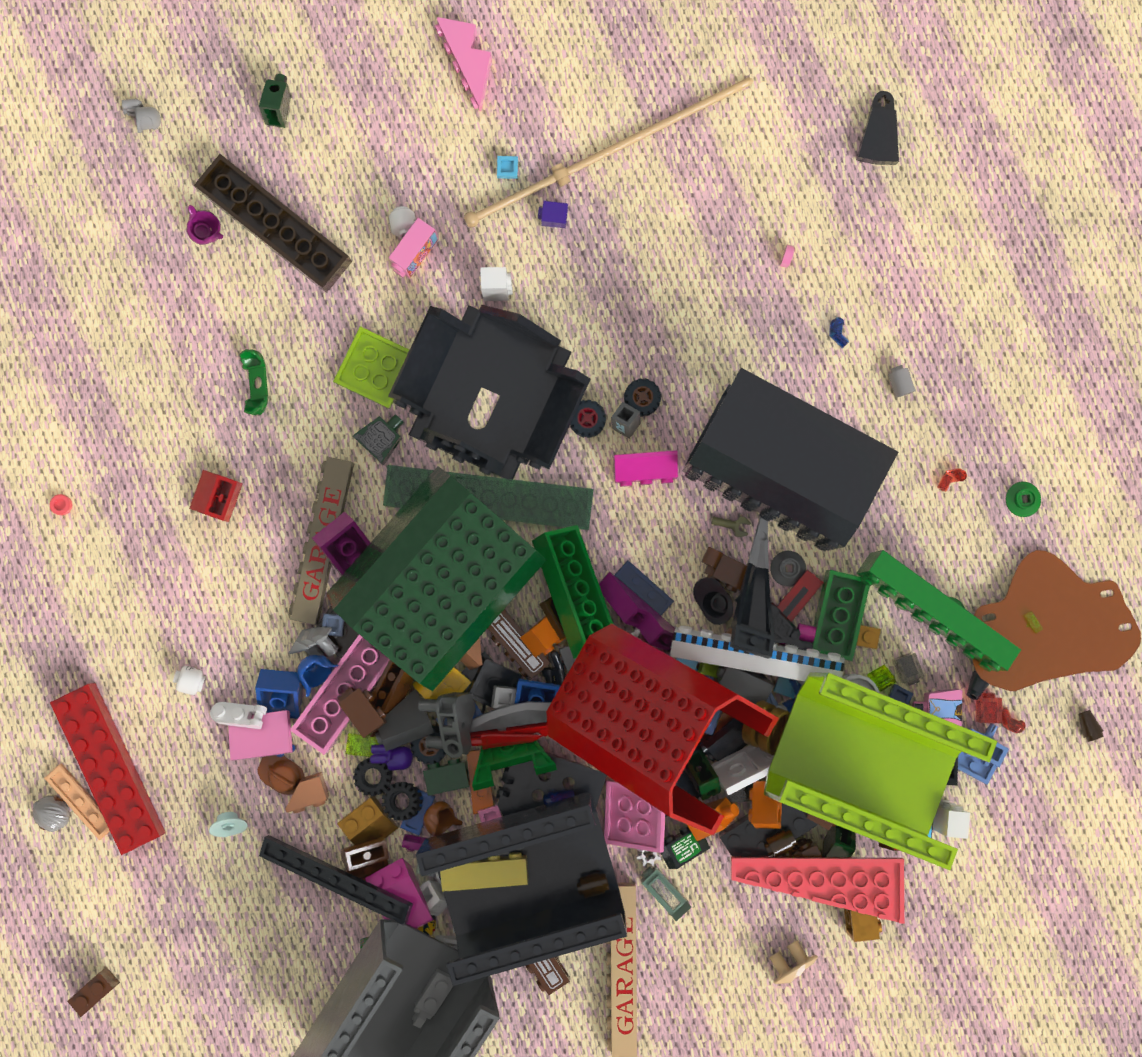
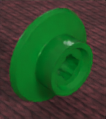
M1017 482L1006 493V505L1014 515L1029 517L1040 508L1041 494L1033 484ZM1023 495H1027V503L1022 502Z

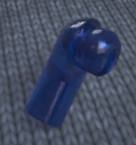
M836 317L830 323L829 335L843 348L849 343V340L842 334L843 318Z

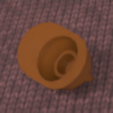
M264 756L257 769L262 782L284 795H292L300 780L305 777L302 768L285 756Z

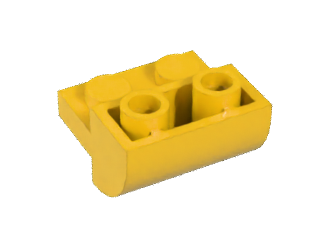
M454 666L433 692L417 681H414L412 685L425 699H437L443 694L463 692L470 685L471 681Z

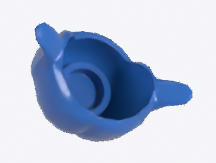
M310 655L304 658L297 667V673L301 684L306 690V697L310 696L312 688L326 681L332 673V668H336L339 665H333L323 655Z

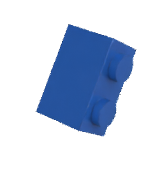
M261 669L255 687L257 705L265 706L267 708L266 713L288 710L290 711V718L298 719L301 714L303 685L300 682L298 673Z
M518 679L514 704L526 701L552 702L561 685Z

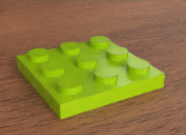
M360 326L333 382L390 409L394 399L388 397L409 349Z

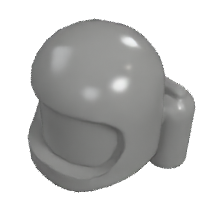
M138 99L122 100L123 113L136 118L138 133H142L143 130L158 129L161 117L156 108L143 107L142 101Z

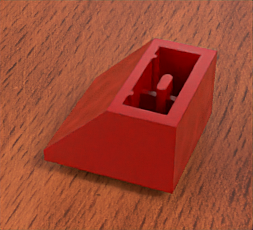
M203 470L189 509L229 522L243 483Z

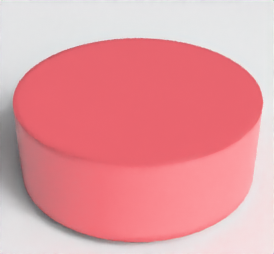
M55 495L50 501V509L57 515H66L72 509V501L66 495Z

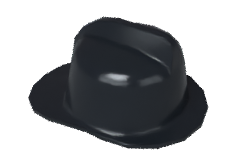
M705 577L697 581L693 588V595L706 619L717 625L728 622L733 615V600L730 594L725 591L719 581L713 578Z

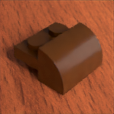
M382 836L341 849V859L344 863L345 871L366 881V877L388 866L389 855L386 839Z

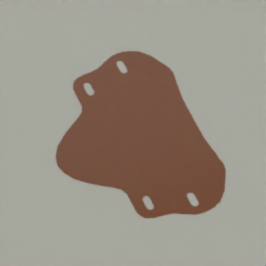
M1035 550L1020 562L1005 599L1000 602L982 605L974 614L982 622L1020 648V653L1008 671L988 672L979 666L980 662L976 659H973V665L980 678L990 685L1008 691H1018L1050 679L1085 672L1117 670L1137 651L1140 646L1141 631L1131 611L1126 606L1116 582L1107 580L1091 584L1086 583L1054 554ZM1112 590L1114 592V594L1109 597H1101L1100 595L1102 591ZM994 613L996 615L994 620L983 621L982 619L983 615ZM1127 623L1132 625L1130 630H1119L1120 625Z

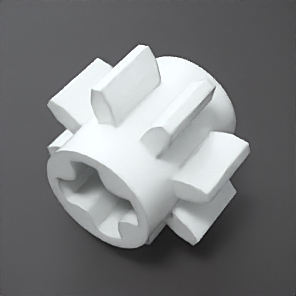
M637 849L641 854H638L636 858L643 859V866L646 863H651L654 866L656 859L661 860L657 852H652L654 855H649L646 858L644 853L646 850Z

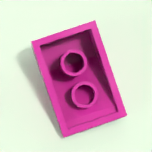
M403 858L365 878L367 882L413 903L406 924L417 929L433 920L413 868Z

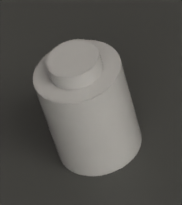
M903 365L891 369L892 373L888 374L896 398L916 391L908 368H903Z

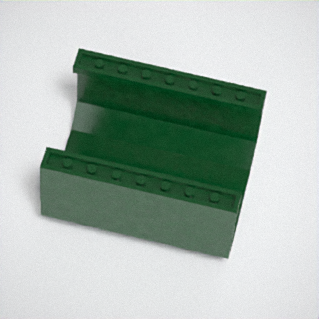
M437 466L326 594L332 609L354 631L415 681L433 692L546 562V559L457 480Z

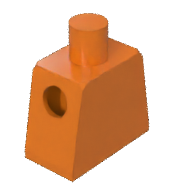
M726 797L706 803L724 815L716 833L724 830L739 815L738 806L734 803L731 804ZM687 825L697 841L711 835Z

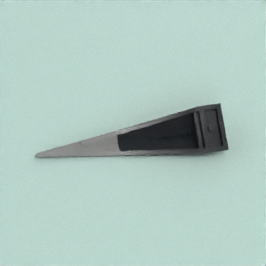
M759 518L731 624L730 647L769 659L773 653L775 634L769 583L768 521Z

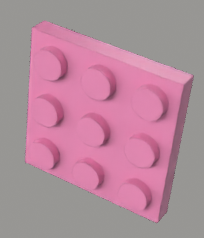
M615 780L606 781L604 828L606 844L657 853L663 852L665 814Z

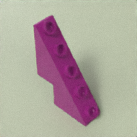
M609 572L599 583L602 594L622 621L625 624L636 627L650 645L671 652L673 634L676 628Z

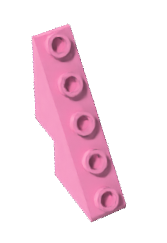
M437 17L438 24L434 25L439 37L443 36L446 41L443 43L447 54H452L454 58L452 64L457 73L461 72L463 76L461 83L465 91L469 90L472 95L470 101L473 108H478L481 111L492 61L491 52L473 49L477 33L476 24Z

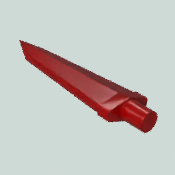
M481 733V737L471 738V746H482L483 749L530 743L545 735Z

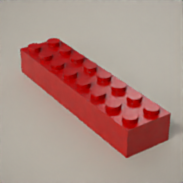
M96 683L86 684L51 701L50 705L120 854L123 855L164 835L166 832Z

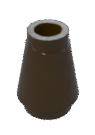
M1091 710L1078 714L1083 738H1086L1087 742L1104 737L1102 733L1104 730Z

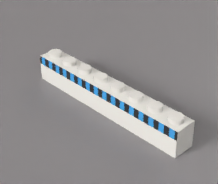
M680 626V628L676 627L673 634L671 657L805 681L810 672L831 673L841 678L843 674L845 658H842L837 653H828L826 655L819 653L815 649L804 651L799 650L794 645L777 646V643L774 642L772 657L767 659L730 647L731 634L728 633L717 635L713 634L711 630L702 629L700 632L692 630V627Z

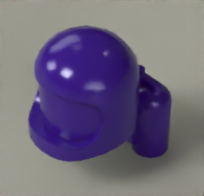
M383 744L372 745L371 747L373 754L370 756L371 764L386 763L390 771L408 769L413 762V754L408 747L399 746L389 751L385 750Z

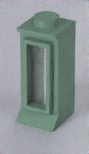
M656 866L653 869L649 867L642 873L641 884L644 885L675 921H678L691 908L689 901Z

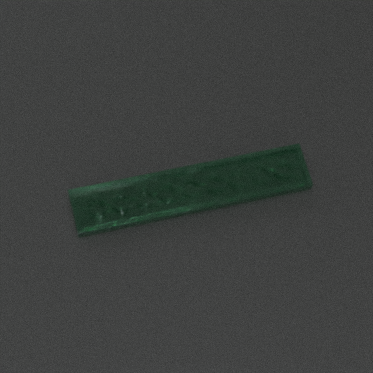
M388 465L383 506L401 508L434 470ZM447 472L501 520L563 528L578 525L580 530H589L594 489Z

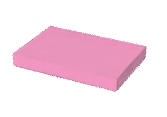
M290 711L266 713L262 717L263 725L261 729L228 725L230 760L235 761L293 753Z

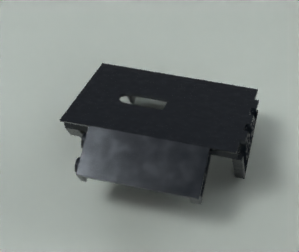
M468 305L462 320L441 308L430 306L388 397L395 400V405L404 409L407 406L410 408V413L417 415L408 435L425 442V447L437 451V449L443 450L453 455L452 459L460 463L467 461L480 467L478 471L490 476L493 473L512 482L520 463L527 465L529 462V466L538 470L541 467L550 469L591 378L578 370L565 367L572 352L560 347V339L521 314L486 305H481L480 309ZM481 388L500 395L487 425L482 429L472 428L468 423V416Z

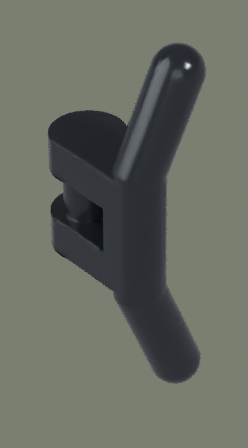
M553 650L550 652V656L555 667L544 668L542 675L545 677L546 683L562 685L565 679L564 666L558 652Z

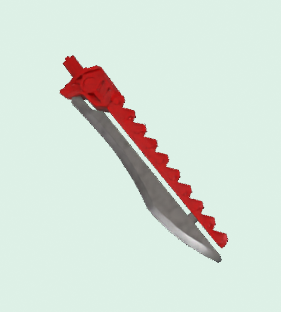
M526 701L484 713L472 719L469 727L471 738L481 737V733H539L546 737L548 735L546 711L551 702Z

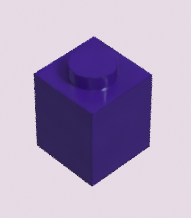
M543 201V207H539L538 219L541 220V226L566 229L568 203Z

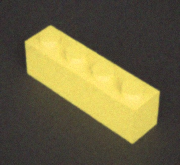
M521 852L509 853V856L500 857V855L492 856L440 871L442 892L528 885L529 881L527 855H522Z

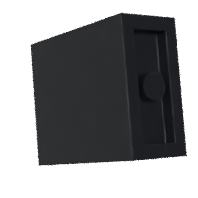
M733 718L709 739L705 740L702 736L698 745L712 762L715 760L718 762L748 745L742 738L744 723Z

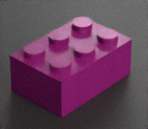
M343 512L312 537L313 541L341 576L371 543L356 522L346 512Z

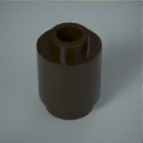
M790 829L786 831L781 830L766 838L767 843L764 844V847L769 856L779 857L794 849L793 846L797 845V842Z
M597 872L580 877V882L577 883L580 896L584 895L585 899L603 894L606 890L610 889L605 873L600 874Z

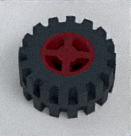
M582 400L570 424L574 433L583 438L595 437L601 433L606 423V414L603 407L596 401Z

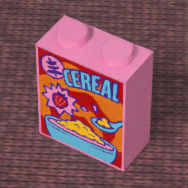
M417 218L389 256L393 271L402 278L404 276H407L409 279L438 241L435 229L420 218Z

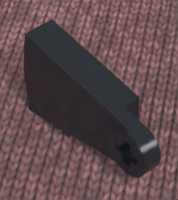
M880 91L873 98L856 161L875 165H897L899 162L897 113L894 110V98L888 91ZM882 97L888 102L884 107L878 102Z

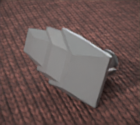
M324 626L302 630L290 649L289 654L305 651L309 656L323 655L324 652L329 657L334 655L338 650V646L328 637L332 628H325Z

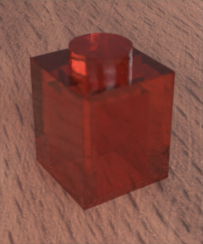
M982 693V697L976 700V722L1002 723V698L995 697V693Z

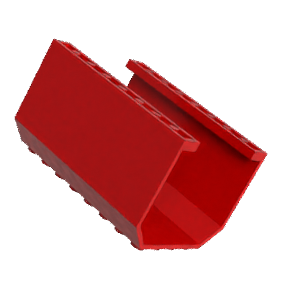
M610 624L589 635L546 711L548 737L667 816L713 836L721 824L724 815L676 785L712 718L718 710H721L766 737L770 736L779 718L614 624Z

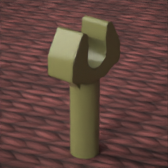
M713 516L711 524L732 529L735 537H744L748 533L740 531L739 525H750L751 522L742 516L735 521Z

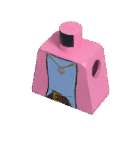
M960 689L924 693V702L913 701L912 707L962 726V690Z

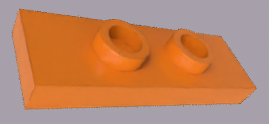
M481 749L471 750L467 754L473 814H478L479 810L494 806L492 787L473 791L472 788Z

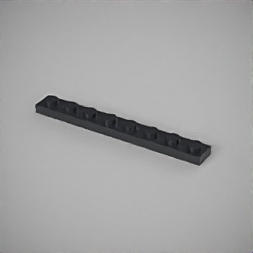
M270 835L264 837L259 854L260 857L378 914L394 919L401 925H405L408 922L413 903Z

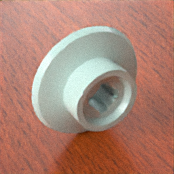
M224 812L217 816V821L210 826L209 833L216 837H228L244 832L248 825L243 819L238 818L237 813Z

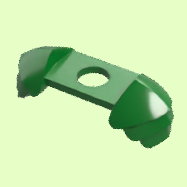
M245 349L239 356L243 364L242 368L249 372L251 398L245 400L244 413L261 415L265 411L269 398L266 363L259 351ZM257 377H260L262 384L257 389L255 387V380Z

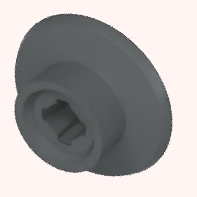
M782 551L771 562V575L782 586H794L806 571L805 561L801 555L794 551ZM791 564L793 571L786 572L785 565Z

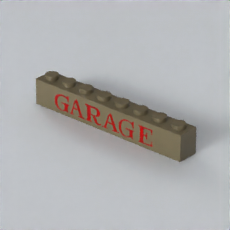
M327 456V460L322 463L321 473H323V478L317 485L316 492L319 495L318 500L314 501L312 507L314 517L313 522H309L307 533L310 534L309 540L303 546L305 557L304 562H300L298 574L301 575L299 582H296L293 594L296 597L294 603H291L289 608L290 620L318 625L332 564L313 541L312 537L344 512L354 463L351 461Z

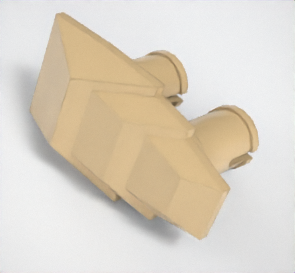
M798 940L787 946V949H789L797 962L796 967L790 968L780 951L769 957L779 973L778 978L774 980V984L792 983L795 978L803 974L805 969L815 963L818 956H807Z

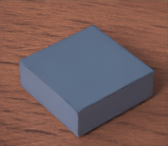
M323 613L322 627H331L329 635L342 637L345 621L339 615Z

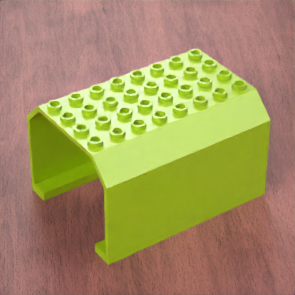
M810 672L797 693L768 769L764 795L950 871L958 849L928 837L929 831L958 755L964 752L983 761L990 762L997 741L831 673Z

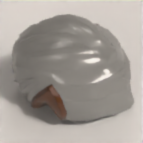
M48 795L33 804V818L40 829L54 832L67 825L69 821V807L57 795Z

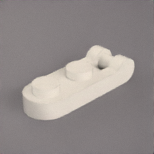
M218 702L211 708L210 716L218 724L261 729L263 725L262 717L266 715L267 708L262 705L253 706Z

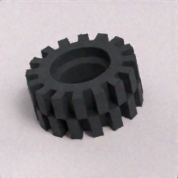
M370 757L357 765L353 776L355 787L357 786L358 791L363 792V795L366 796L382 794L390 786L393 778L392 771L388 769L386 763L371 764ZM374 768L380 772L381 780L379 783L369 784L366 781L365 774L368 769Z
M397 782L391 784L389 789L384 791L386 795H382L384 803L381 804L382 807L385 806L386 809L383 811L389 814V818L403 821L412 819L413 816L418 814L417 811H420L422 808L420 804L423 803V800H420L422 794L418 793V787H414L412 783ZM400 793L406 794L409 798V805L403 810L399 809L395 803V799Z

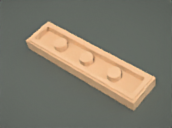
M62 763L44 778L98 840H101L110 832L96 801Z

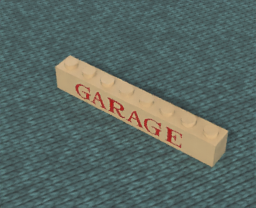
M618 883L626 914L627 937L606 942V944H610V952H606V964L611 966V974H607V987H611V995H607V1008H611V1016H607V1030H611V1038H607V1051H611V1057H637L635 883Z

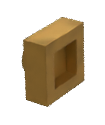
M861 625L857 646L877 649L881 629Z

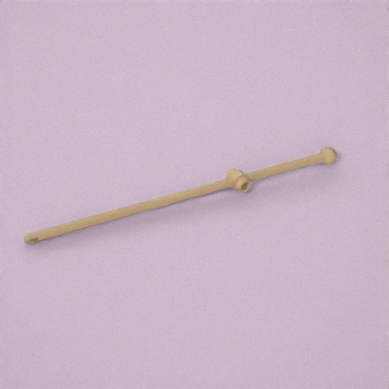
M748 77L567 168H564L562 163L551 168L553 172L551 176L476 213L472 211L467 212L464 215L467 226L469 228L476 227L479 220L555 182H558L560 187L570 183L571 181L568 176L750 86L753 83V79Z

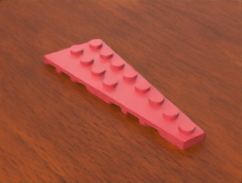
M731 857V880L905 924L903 858Z

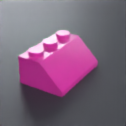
M678 451L614 455L615 483H619L620 487L632 486V482H640V485L653 484L652 481L661 480V484L673 483V479L678 478Z

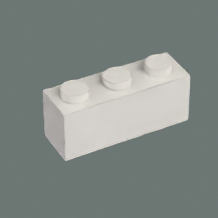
M506 267L481 268V291L484 301H509V295H513L511 273H507Z
M941 799L933 820V830L946 837L968 839L970 812L963 810V806Z

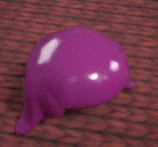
M192 205L188 206L189 220L186 231L193 242L205 245L223 238L224 235L220 233V221L212 212L206 210L197 211Z

